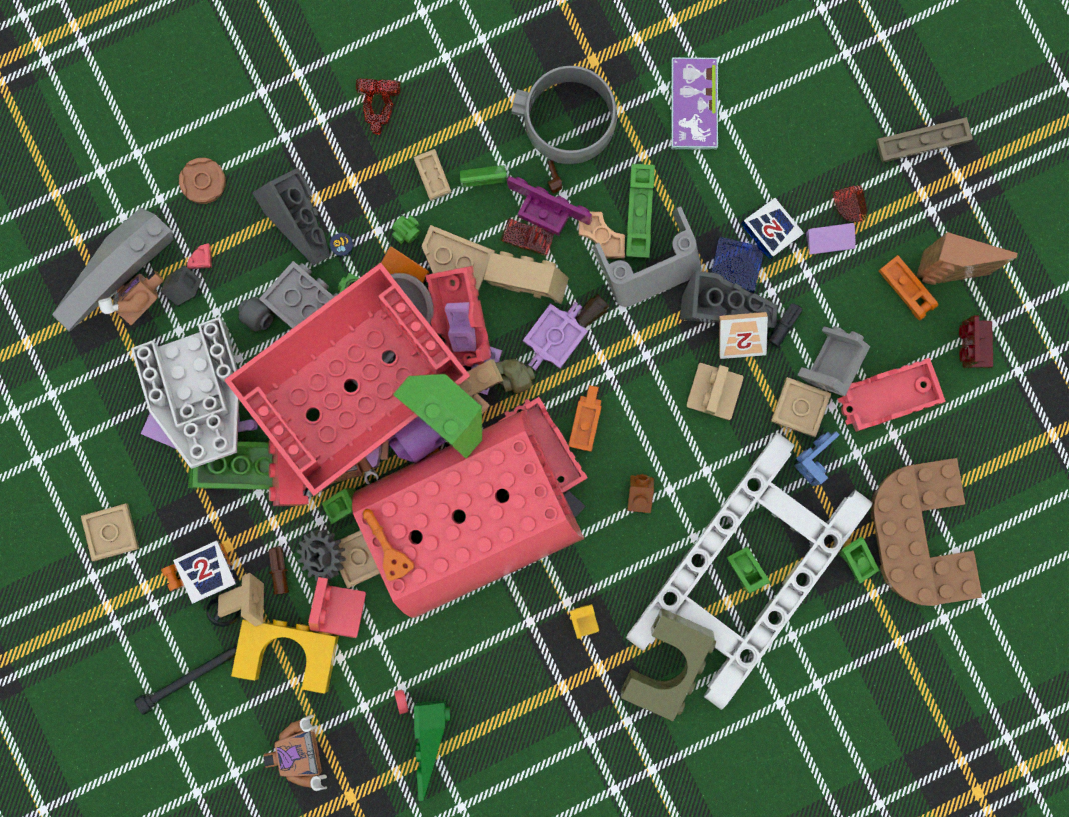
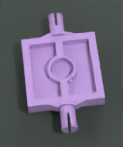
M574 302L568 312L560 311L552 304L548 306L523 339V342L531 347L536 354L528 366H531L536 371L541 362L545 360L561 369L588 332L575 319L583 308L581 305L578 306V303Z

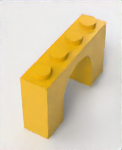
M246 619L242 620L232 677L254 681L259 679L265 649L276 638L286 637L298 642L306 654V668L302 690L324 694L328 692L338 635L310 631V627L303 624H296V628L289 627L286 621L273 620V623L263 622V624L258 626L252 625Z

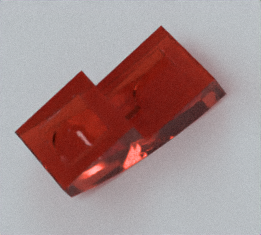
M509 218L507 219L501 241L528 251L548 255L554 233Z

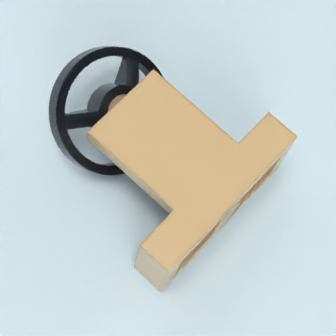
M251 573L243 575L242 586L223 593L208 603L206 608L208 620L216 626H229L237 621L241 610V617L252 625L258 626L263 624L264 583ZM216 603V616L212 619L209 615V609ZM231 613H237L236 616L230 621L218 622L221 617H227Z

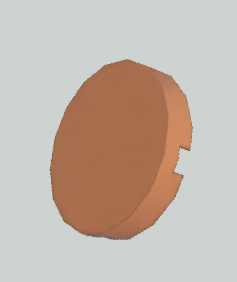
M196 158L189 161L183 168V171L181 170L179 186L182 193L190 201L197 204H208L216 201L222 195L226 187V177L223 169L216 162L208 158Z

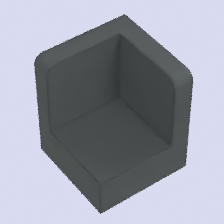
M184 265L166 277L160 292L174 304L180 305L195 296L202 279Z

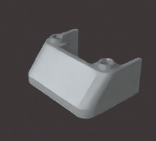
M681 207L672 211L680 233L673 238L672 247L676 255L633 274L630 265L625 261L619 260L609 264L600 243L592 247L618 305L622 307L632 306L690 280L694 271H701L696 240Z

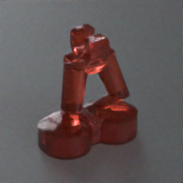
M356 79V92L365 95L362 103L365 122L371 123L373 134H381L382 124L388 123L394 106L390 97L400 95V81ZM374 95H382L385 104L380 115L373 112L371 103Z

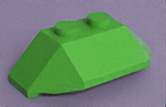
M446 374L408 376L393 393L399 401L463 457L467 458L482 441V406Z

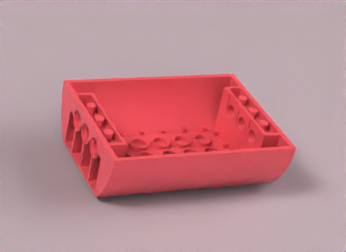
M379 263L224 381L312 495L315 496L418 417L393 395L408 376L446 374L459 386L470 375L382 263ZM391 351L396 355L393 363L387 364L382 360L385 352ZM354 380L358 383V388L355 392L350 393L345 390L344 386L347 381ZM310 409H317L320 412V417L316 421H309L306 417L307 412Z
M525 410L483 429L482 441L467 458L463 457L450 445L423 458L417 464L412 463L355 491L352 497L353 515L392 601L403 613L412 618L419 617L585 539ZM500 489H506L509 492V499L505 503H501L497 499V492ZM365 509H370L374 512V516L380 526L383 527L384 534L390 545L404 553L414 563V568L405 576L392 581L387 580L383 568L384 552L382 545L377 537L372 534L373 531L363 518L362 513ZM458 509L463 510L466 514V519L463 523H457L454 520V513ZM414 530H419L423 535V539L419 544L411 540V533Z

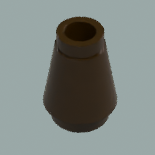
M596 294L594 297L591 296L576 319L586 328L606 314V310L610 306Z

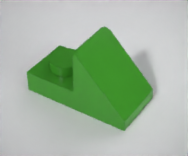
M355 488L343 489L322 503L331 524L353 514L352 497L356 491Z
M862 536L839 552V555L848 563L855 579L859 583H862L879 571Z
M748 546L727 557L729 564L740 580L743 590L750 594L770 583V580Z

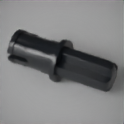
M790 304L781 320H777L778 324L767 341L773 346L780 348L789 331H793L792 327L803 309L797 304Z

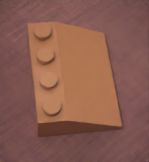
M947 232L924 250L916 277L922 278L924 283L936 285V283L986 276L1014 260L1018 253Z

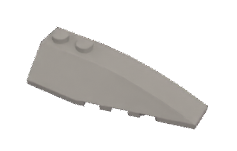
M139 208L105 238L53 312V317L70 332L99 306V300L110 297L173 241L172 230L155 214Z

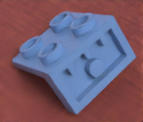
M837 431L831 434L829 432L822 434L813 442L815 445L813 449L810 447L808 450H804L796 458L799 462L794 467L812 486L820 485L828 478L824 474L826 472L825 468L818 461L814 463L812 459L839 436Z

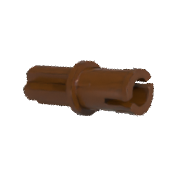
M282 547L270 548L271 571H269V574H272L274 595L288 593L286 577L288 569H285Z

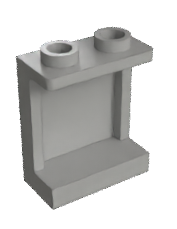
M833 326L832 329L823 327L822 332L827 335V339L811 370L801 367L798 376L809 385L845 396L870 346L863 341L864 337L856 332L851 331L848 334L836 326Z

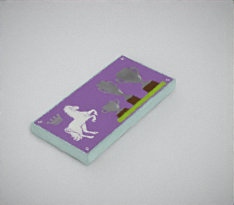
M672 58L671 149L717 150L718 58Z

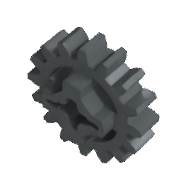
M318 529L304 535L305 540L299 542L302 549L297 550V553L301 554L302 558L298 559V562H303L302 571L308 570V577L315 576V581H318V577L327 578L328 580L339 575V570L344 568L340 562L346 560L344 556H341L345 548L339 547L340 539L334 540L335 533L328 534L326 529L321 531Z

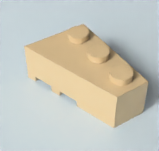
M500 251V254L491 253L484 280L493 286L519 293L520 291L534 294L533 297L540 299L541 296L549 297L559 304H562L569 279L553 262L543 260L542 263L534 262L533 258L521 256V259L514 258L512 254Z

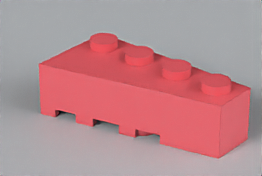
M269 440L268 451L269 454H272L273 463H269V478H273V487H269V501H273V506H302L309 504L308 496H303V491L306 489L305 484L271 440Z

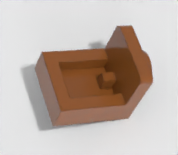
M643 474L631 475L627 511L651 513L654 493L653 477Z

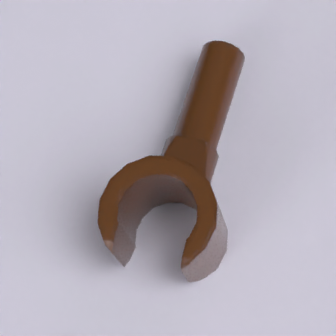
M549 160L548 165L553 179L548 181L547 184L554 194L562 189V181L556 173L554 162Z

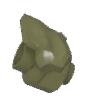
M516 359L495 362L503 379L500 383L505 393L512 390L513 393L519 394L531 389V380L535 379L531 366L526 367L523 362Z

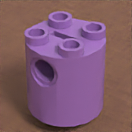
M419 417L389 439V445L399 458L414 462L415 464L446 442Z

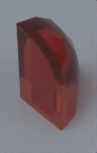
M862 185L851 186L832 192L838 212L846 220L863 222L866 219L867 207Z

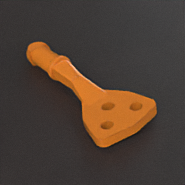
M365 509L362 513L363 518L373 531L372 534L377 537L382 545L384 552L383 568L387 580L392 581L405 576L414 568V563L404 553L390 545L384 534L383 527L380 526L374 516V512L370 509Z

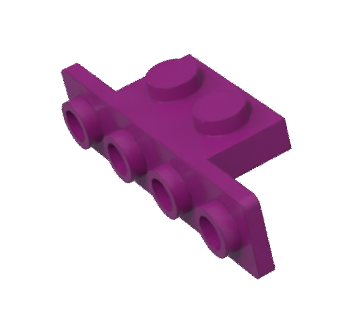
M508 177V188L526 196L518 212L519 218L558 236L569 217L587 225L591 224L592 214L587 208L569 204L567 199L561 196L554 197L548 194V191L542 187L537 186L534 188L528 185L522 178Z

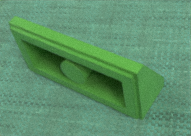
M505 165L460 171L461 186L466 188L504 183L507 181Z

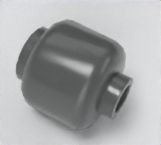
M258 297L245 299L239 305V320L253 331L266 330L272 324L274 319L273 311L260 301Z

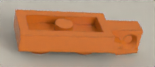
M589 385L587 396L580 397L569 447L592 451L601 411V400L596 399L599 387Z

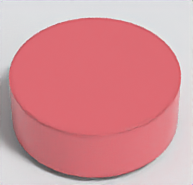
M404 690L394 691L399 714L408 713Z

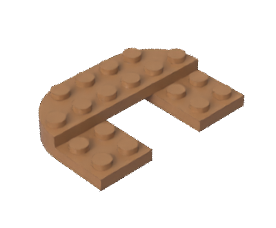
M957 458L905 466L888 474L873 494L870 514L874 522L881 565H879L880 571L889 588L908 602L926 606L982 598L974 551L930 557L923 523L922 511L965 504Z

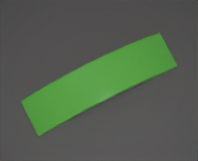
M631 165L626 257H650L655 165Z

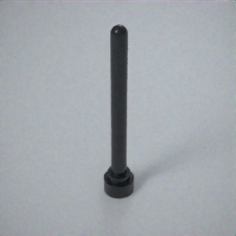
M237 646L226 650L151 695L149 693L147 695L142 694L135 698L137 708L142 715L149 713L156 706V702L235 657Z

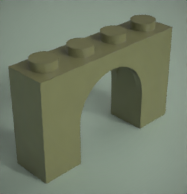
M661 608L651 627L652 637L677 647L686 658L685 667L677 677L667 681L654 680L634 670H630L621 688V698L674 721L676 715H681L685 707L684 699L687 694L691 695L696 683L694 679L697 673L701 674L706 664L704 659L707 653L711 654L713 652L716 640L712 630Z

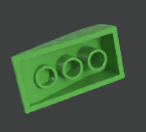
M237 441V453L192 469L189 467L188 488L269 490V487H273V478H269V463H273L272 454H269L268 443Z

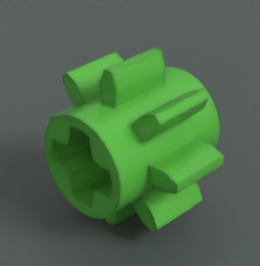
M402 215L393 224L392 229L395 232L392 235L401 244L404 241L410 244L419 235L420 230L417 227L420 224L413 216L410 215L406 218Z

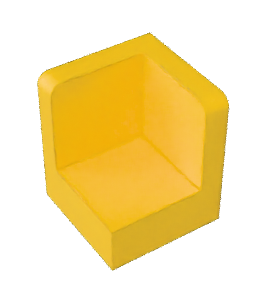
M592 604L569 610L577 639L599 631Z

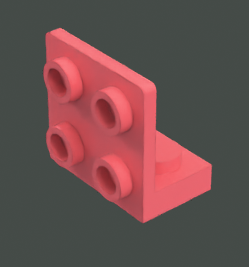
M318 577L308 622L310 631L357 638L366 593L364 591L329 586L327 578Z

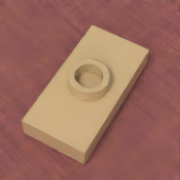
M435 149L413 157L430 201L452 193Z

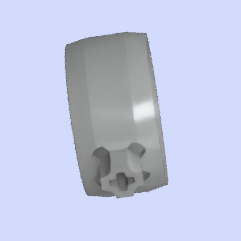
M563 66L547 72L537 80L530 92L517 89L511 111L514 115L524 117L525 129L533 146L546 158L562 164L583 163L601 153L613 137L618 118L616 101L607 83L598 74L579 66ZM577 82L587 85L598 92L605 100L611 116L610 126L603 137L587 148L573 151L561 150L543 141L535 132L529 116L535 100L547 88L558 83Z

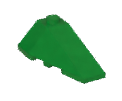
M446 701L417 702L414 705L415 739L418 738V743L416 744V760L419 762V767H417L418 801H424L446 728V721L451 719L450 706L446 707Z

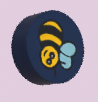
M337 233L330 240V248L336 256L346 257L353 251L354 243L349 235Z

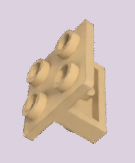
M699 363L686 407L730 420L742 385L743 376L729 372V368L719 365L716 368Z

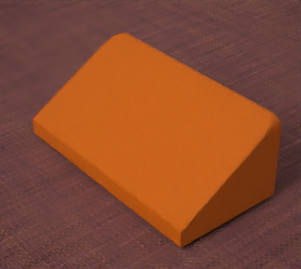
M391 246L381 262L390 274H409L420 280L423 284L426 281L425 275L430 274L428 270Z

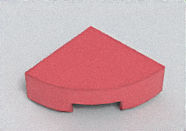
M209 243L199 246L188 259V269L212 268L211 245Z

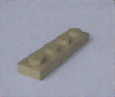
M966 117L879 138L876 140L881 162L884 163L971 142L973 138Z

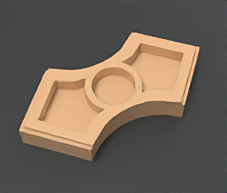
M590 212L592 214L590 225L579 221V236L587 237L595 242V244L600 243L606 259L625 258V235L612 231L605 224L602 212Z

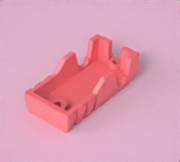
M473 266L425 275L434 308L431 319L432 328L438 335H442L446 341V346L462 366L481 365L491 357L481 302L478 300L479 293L475 286L477 283L475 277H473ZM452 280L455 281V286L452 285ZM469 302L468 317L470 327L475 328L476 351L453 352L448 336L450 325L446 316L445 306L447 303Z
M930 358L912 363L910 366L900 367L898 370L893 369L863 381L851 383L846 395L838 398V402L843 405L841 412L847 417L845 422L847 425L853 424L855 432L923 410V408L932 407L934 404L938 405L946 402ZM921 382H925V383H926V387H925V388H922V387L920 386V383H921ZM848 406H851L853 409L851 413L846 410Z
M540 397L531 402L529 399H526L525 404L517 406L514 412H505L506 417L501 420L516 414L520 409L525 410L556 479L559 476L564 477V482H558L563 493L588 478L585 472L581 470L580 464L575 460L574 454L570 452L566 440L550 418Z

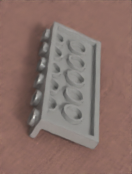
M294 261L259 298L260 301L292 329L338 295L337 293L334 295L327 291L329 286L320 278L317 280L313 279L310 276L312 271L303 263L297 265ZM391 351L385 352L382 360L389 364L394 357L396 358V355Z

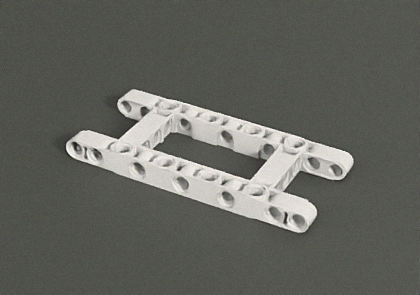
M778 432L761 452L626 636V639L642 651L649 643L652 644L656 638L652 637L651 627L661 608L712 630L716 640L715 648L728 658L707 685L709 688L704 697L721 710L734 696L873 504L858 491L854 490L848 498L845 497L830 519L825 523L771 483L791 456L790 452L794 447L793 443ZM750 479H755L759 484L755 492L749 490L747 486ZM755 503H759L772 512L771 515L786 522L791 527V530L797 531L810 541L811 548L804 558L796 563L782 583L783 587L777 595L766 604L754 621L756 623L747 636L741 637L687 596ZM723 516H727L731 520V526L728 529H723L719 524ZM827 535L832 536L834 539V545L831 548L826 547L824 544V539ZM695 554H700L703 557V564L700 567H695L691 562ZM799 573H804L807 577L806 584L803 586H799L796 582V577ZM667 592L675 594L676 600L672 605L664 603L663 597ZM772 611H776L779 614V620L775 624H771L768 620V615ZM749 649L751 651V659L747 662H742L740 659L741 652Z

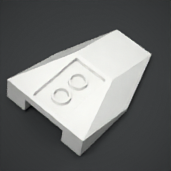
M220 317L198 324L199 333L158 346L154 341H150L131 348L148 410L191 469L237 453L239 399L224 380L238 369L228 328Z

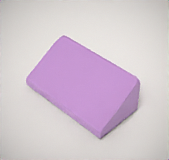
M854 223L808 229L806 232L809 255L856 248Z

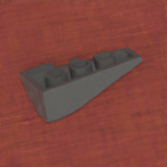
M299 168L268 182L253 192L254 197L266 216L313 266L331 256L324 232L319 228L316 216H318L317 209L313 208L310 196H312L311 189Z
M694 271L682 296L680 320L719 324V316L766 312L768 316L767 328H775L778 305L755 293L748 292L736 283L733 284L725 280L723 276L717 273Z

